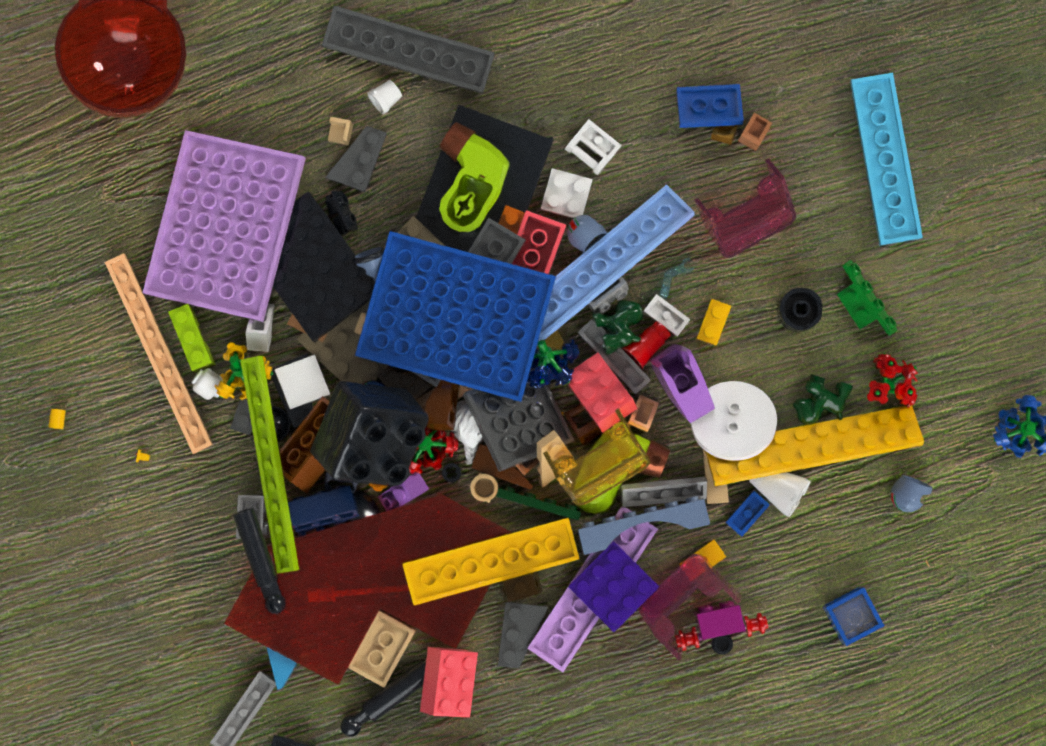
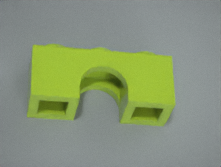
M186 304L169 311L168 313L191 370L197 373L200 369L204 370L216 365L209 346L201 335L200 324L193 307Z

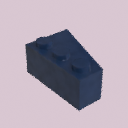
M346 485L337 486L334 490L328 492L318 491L313 496L306 498L296 497L293 501L288 502L292 527L301 539L307 537L306 533L314 529L317 532L323 531L324 525L330 523L338 525L359 516L354 492L350 486Z

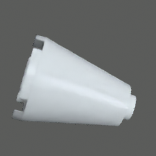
M788 472L750 479V483L787 517L793 514L800 503L801 497L805 495L810 485V481L807 478Z

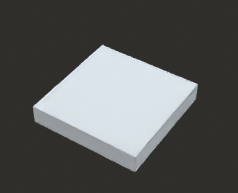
M315 355L274 370L290 410L321 399L322 396L330 395Z

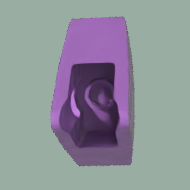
M671 344L650 358L651 366L667 396L690 423L715 409L704 377L692 352L688 348Z

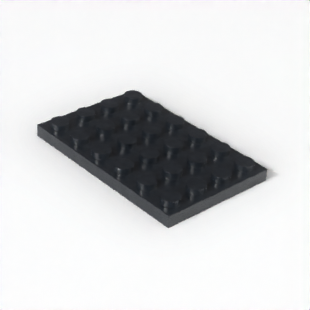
M308 191L294 202L273 287L307 335L315 343L371 300L375 281L369 278L352 262V258L356 254Z

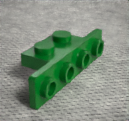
M852 260L843 264L842 267L853 284L839 292L837 296L858 328L862 329L877 319L888 336L898 331L895 320L888 316L884 310L883 302L876 298L872 292V285L862 277L860 267L853 263Z

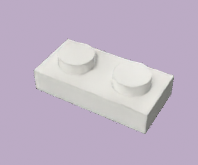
M657 294L643 311L655 321L662 323L676 337H678L690 321L688 317Z

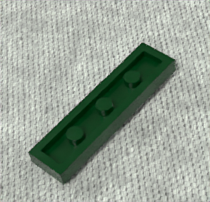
M504 486L503 490L498 488L496 497L579 521L581 512L577 511L578 507L565 503V507L556 505V500L545 498L544 501L536 499L537 495L524 492V495L516 494V489Z

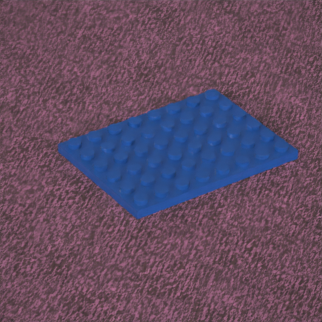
M390 231L355 356L522 402L556 276Z

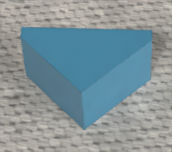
M272 645L267 647L277 690L286 685L300 660Z

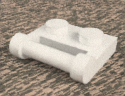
M588 119L566 146L565 150L576 155L591 167L598 176L622 145ZM581 141L599 155L602 160L598 163L580 149L577 144Z

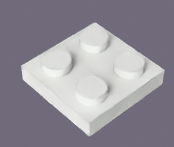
M552 168L541 210L572 219L583 215L593 179Z

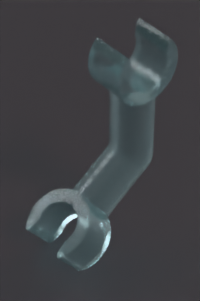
M689 258L684 259L680 265L665 271L659 294L661 298L667 299L672 277L683 272L691 273L694 270V267L691 269L684 267V264L690 261Z

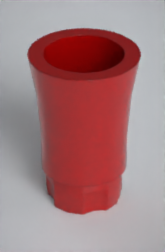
M656 321L638 336L641 337L639 342H632L630 345L622 347V349L640 369H643L650 358L665 344V341L671 334L662 323Z

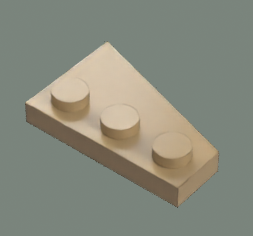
M555 430L537 442V459L540 462L538 466V472L540 473L538 483L543 488L560 474L570 470L576 461Z

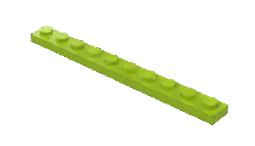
M255 356L242 359L241 366L276 571L279 574L299 570L263 356Z

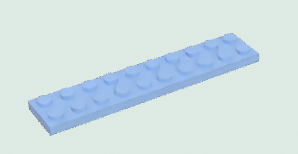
M665 185L556 276L539 341L547 339L695 216L694 211L668 185Z

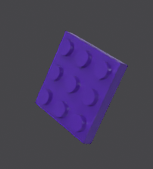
M614 541L568 586L613 632L659 588Z

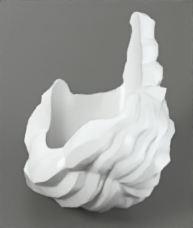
M463 400L457 402L455 428L451 431L454 432L455 437L465 446V463L469 465L473 463L479 443L483 442L484 439L466 401Z

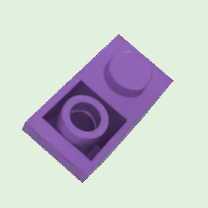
M416 472L408 476L405 482L391 487L379 495L378 498L388 514H391L428 491L429 488L422 476Z

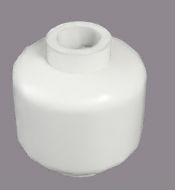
M209 368L205 370L200 369L191 381L193 384L192 389L206 400H210L213 396L218 398L219 395L216 393L217 389L214 386L223 381V378Z

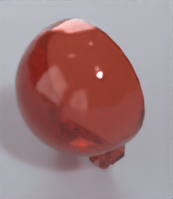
M79 0L64 17L58 29L55 42L56 66L63 84L71 95L86 108L104 116L130 118L152 112L171 97L177 90L184 75L187 59L185 38L179 23L167 8V0Z

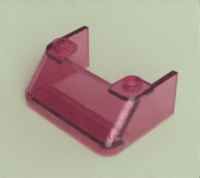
M770 159L765 160L770 175L759 182L757 186L759 195L723 214L717 207L706 209L699 198L694 199L703 224L716 247L725 258L734 257L790 226L796 219V212L785 177Z
M700 554L690 555L639 607L641 617L654 636L678 660L682 658L683 651L681 648H677L676 643L671 639L674 635L675 627L667 617L697 588L707 596L716 595L721 589H724L737 604L741 602L742 595Z

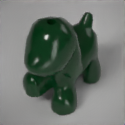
M619 300L615 305L614 315L592 314V319L596 326L607 329L610 333L602 336L604 342L602 347L606 355H610L619 348L630 345L632 342H639L641 340V337L634 335L629 326L637 324L642 319L643 311L639 303Z
M811 374L810 381L806 383V391L811 393L812 396L810 398H799L793 403L798 420L804 425H813L819 421L824 409L835 414L837 419L842 420L846 399L850 395L853 386L837 382L835 395L824 387L825 378Z

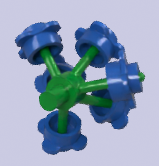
M1025 395L1022 399H1016V403L1020 404L1019 410L1026 413L1025 421H1019L1017 409L1014 407L1010 408V410H1000L998 414L1000 422L998 426H995L997 433L993 434L994 442L998 446L1002 445L1004 450H1007V448L1011 449L1016 457H1023L1026 451L1029 452L1032 449L1029 440L1026 438L1032 435L1036 439L1034 446L1038 449L1036 453L1041 456L1044 452L1046 453V434H1044L1046 415L1042 416L1037 412V407L1042 405L1040 401H1037L1032 395ZM1017 425L1019 426L1017 430L1009 433L1006 430V427L1013 429Z

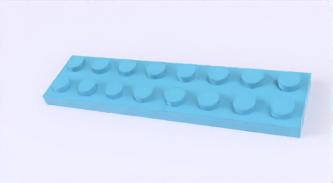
M893 73L851 79L852 96L879 246L922 239V230Z

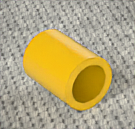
M51 409L48 428L64 429L66 410Z

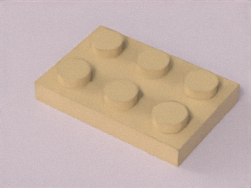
M378 610L347 667L385 688L416 630Z

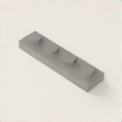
M593 319L577 332L596 353L598 352L610 369L635 395L651 381L622 348H619L610 355L604 353L602 336L608 333L602 327H597Z
M706 477L621 485L622 507L661 504L673 501L681 502L693 496H698L699 499H707Z
M260 670L210 743L214 746H235L275 688V680Z

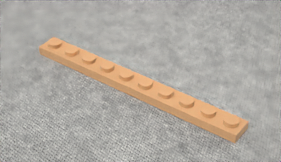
M123 253L106 261V267L192 453H198L212 446L213 443L145 295L142 293L143 291L126 254Z

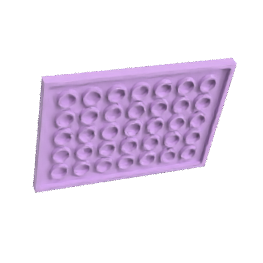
M185 130L142 293L264 322L306 158L301 155Z

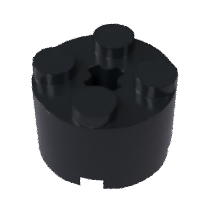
M792 289L778 303V319L790 331L796 333L807 331L820 321L822 317V301L818 294L811 289ZM802 306L804 309L802 313L798 314L796 312L797 307Z

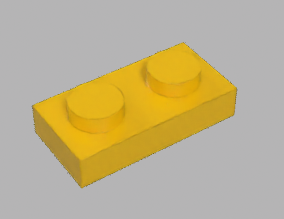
M711 299L696 339L717 346L731 306Z

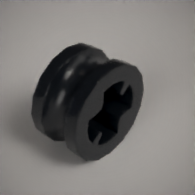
M449 463L443 467L442 476L448 482H456L461 477V469L457 464ZM450 467L452 469V467H455V472L458 474L457 477L454 478L452 476V479H449L446 472L447 468Z

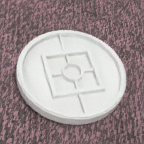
M739 381L722 382L708 388L715 409L691 423L692 433L697 443L709 454L730 461L749 459L765 450L773 440L777 427V414L770 398L759 388Z

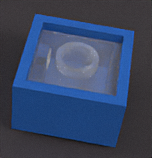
M859 586L822 606L841 643L845 646L884 627L864 587Z

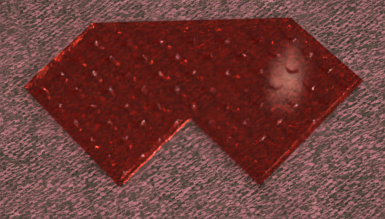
M441 494L294 538L299 570L277 574V582L281 594L286 599L285 609L278 614H272L266 610L262 591L257 586L252 572L224 624L338 685L380 609L456 649L491 584L413 606L402 563L512 532ZM270 545L267 548L276 571L273 548Z

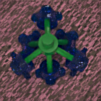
M570 339V343H563L562 350L552 351L550 347H547L545 340L538 341L539 350L536 348L531 366L535 370L530 371L527 383L536 389L549 385L552 379L556 380V386L560 383L562 385L569 384L573 379L571 375L574 370H569L567 360L573 363L579 356L578 345L575 344L573 339Z

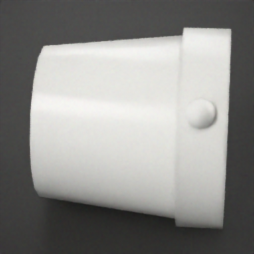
M391 80L375 89H371L367 93L372 104L382 114L387 113L402 97L400 90Z

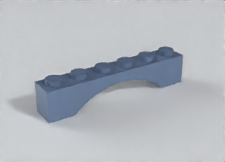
M698 496L686 498V503L678 504L677 501L665 503V508L661 509L652 506L644 508V513L637 515L635 511L624 513V518L616 520L614 516L603 518V523L595 525L594 521L582 523V528L577 530L583 554L606 550L619 534L632 526L645 522H671L687 529L710 525L705 500L699 499Z

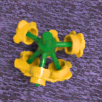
M234 342L227 344V351L223 354V359L231 363L230 370L226 371L225 374H220L223 381L214 386L220 398L228 399L229 396L234 398L235 388L239 386L242 387L240 399H247L245 386H243L244 378L241 360L244 359V353L247 352L245 345H235ZM263 356L266 378L270 380L271 375H273L272 367L269 366L270 361L267 360V363H265L266 358Z

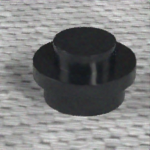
M729 635L719 636L712 639L711 646L717 654L725 655L732 650L733 641Z

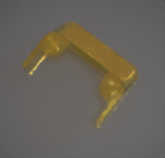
M619 408L615 412L621 422L612 426L609 433L612 439L582 457L574 460L572 456L563 455L554 461L547 451L543 453L556 479L576 505L581 506L591 502L645 470L650 464L649 457Z

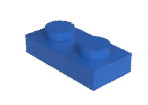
M752 491L725 523L742 537L770 504L755 491Z

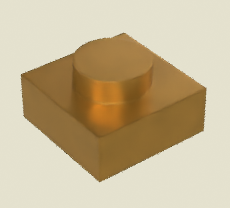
M738 125L715 126L711 134V140L731 145Z

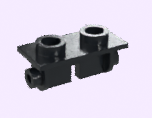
M332 191V194L325 196V203L330 215L338 213V216L332 220L340 234L343 236L348 234L349 231L358 230L356 217L351 213L348 206V198L343 191Z

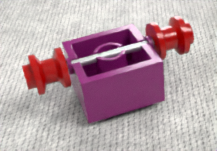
M728 600L719 602V607L713 608L710 605L698 607V611L694 612L698 633L695 627H692L691 632L688 633L678 630L675 640L677 648L681 647L682 651H686L687 646L690 645L700 648L699 641L701 639L705 640L746 631L748 637H752V632L755 631L765 634V629H768V622L766 616H762L761 613H757L756 618L749 619L747 615L742 617L740 605Z

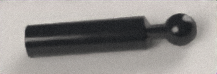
M253 507L244 509L233 514V518L257 586L262 591L266 610L272 614L281 613L285 609L286 599L281 594L277 582L278 576Z
M421 660L363 703L362 711L358 714L345 717L340 725L343 734L349 737L358 735L362 725L367 721L375 722L421 688L424 682L426 662Z

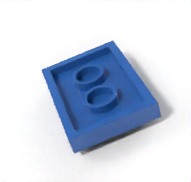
M740 84L677 87L679 128L743 125Z

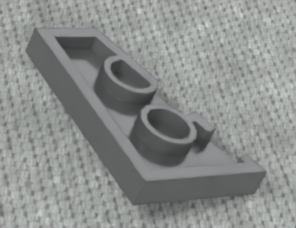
M366 126L325 178L366 193L387 133Z
M505 602L498 666L520 668L528 651L527 648L532 642L546 613L547 606Z

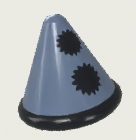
M378 247L361 252L352 258V262L376 282L385 248Z

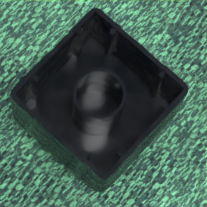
M340 381L334 389L310 452L335 480L398 486L405 482L409 476V467L417 447L425 439V429L429 416L405 388Z

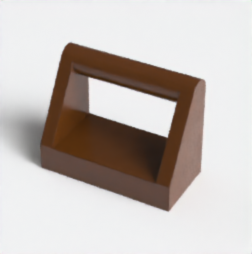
M580 403L565 412L564 415L581 444L585 446L600 437L602 432L594 421L580 429L577 428L572 418L585 411V408ZM619 422L616 423L614 426H612V427L609 428V429H613V428L617 427L618 425H620Z

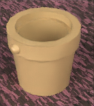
M478 473V476L471 482V493L477 500L490 503L491 499L497 494L498 483L491 475Z

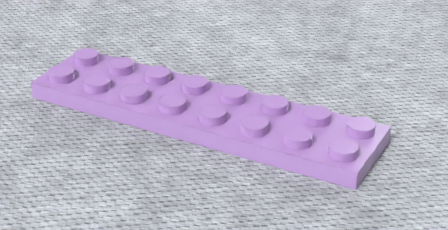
M621 506L614 516L615 520L624 518V513L632 511ZM648 522L641 523L625 530L613 541L636 563L658 529ZM603 551L590 553L585 562L583 563V565L581 566V568L579 569V571L577 572V574L575 575V577L573 578V580L571 581V583ZM567 587L527 649L561 672H564L599 617Z

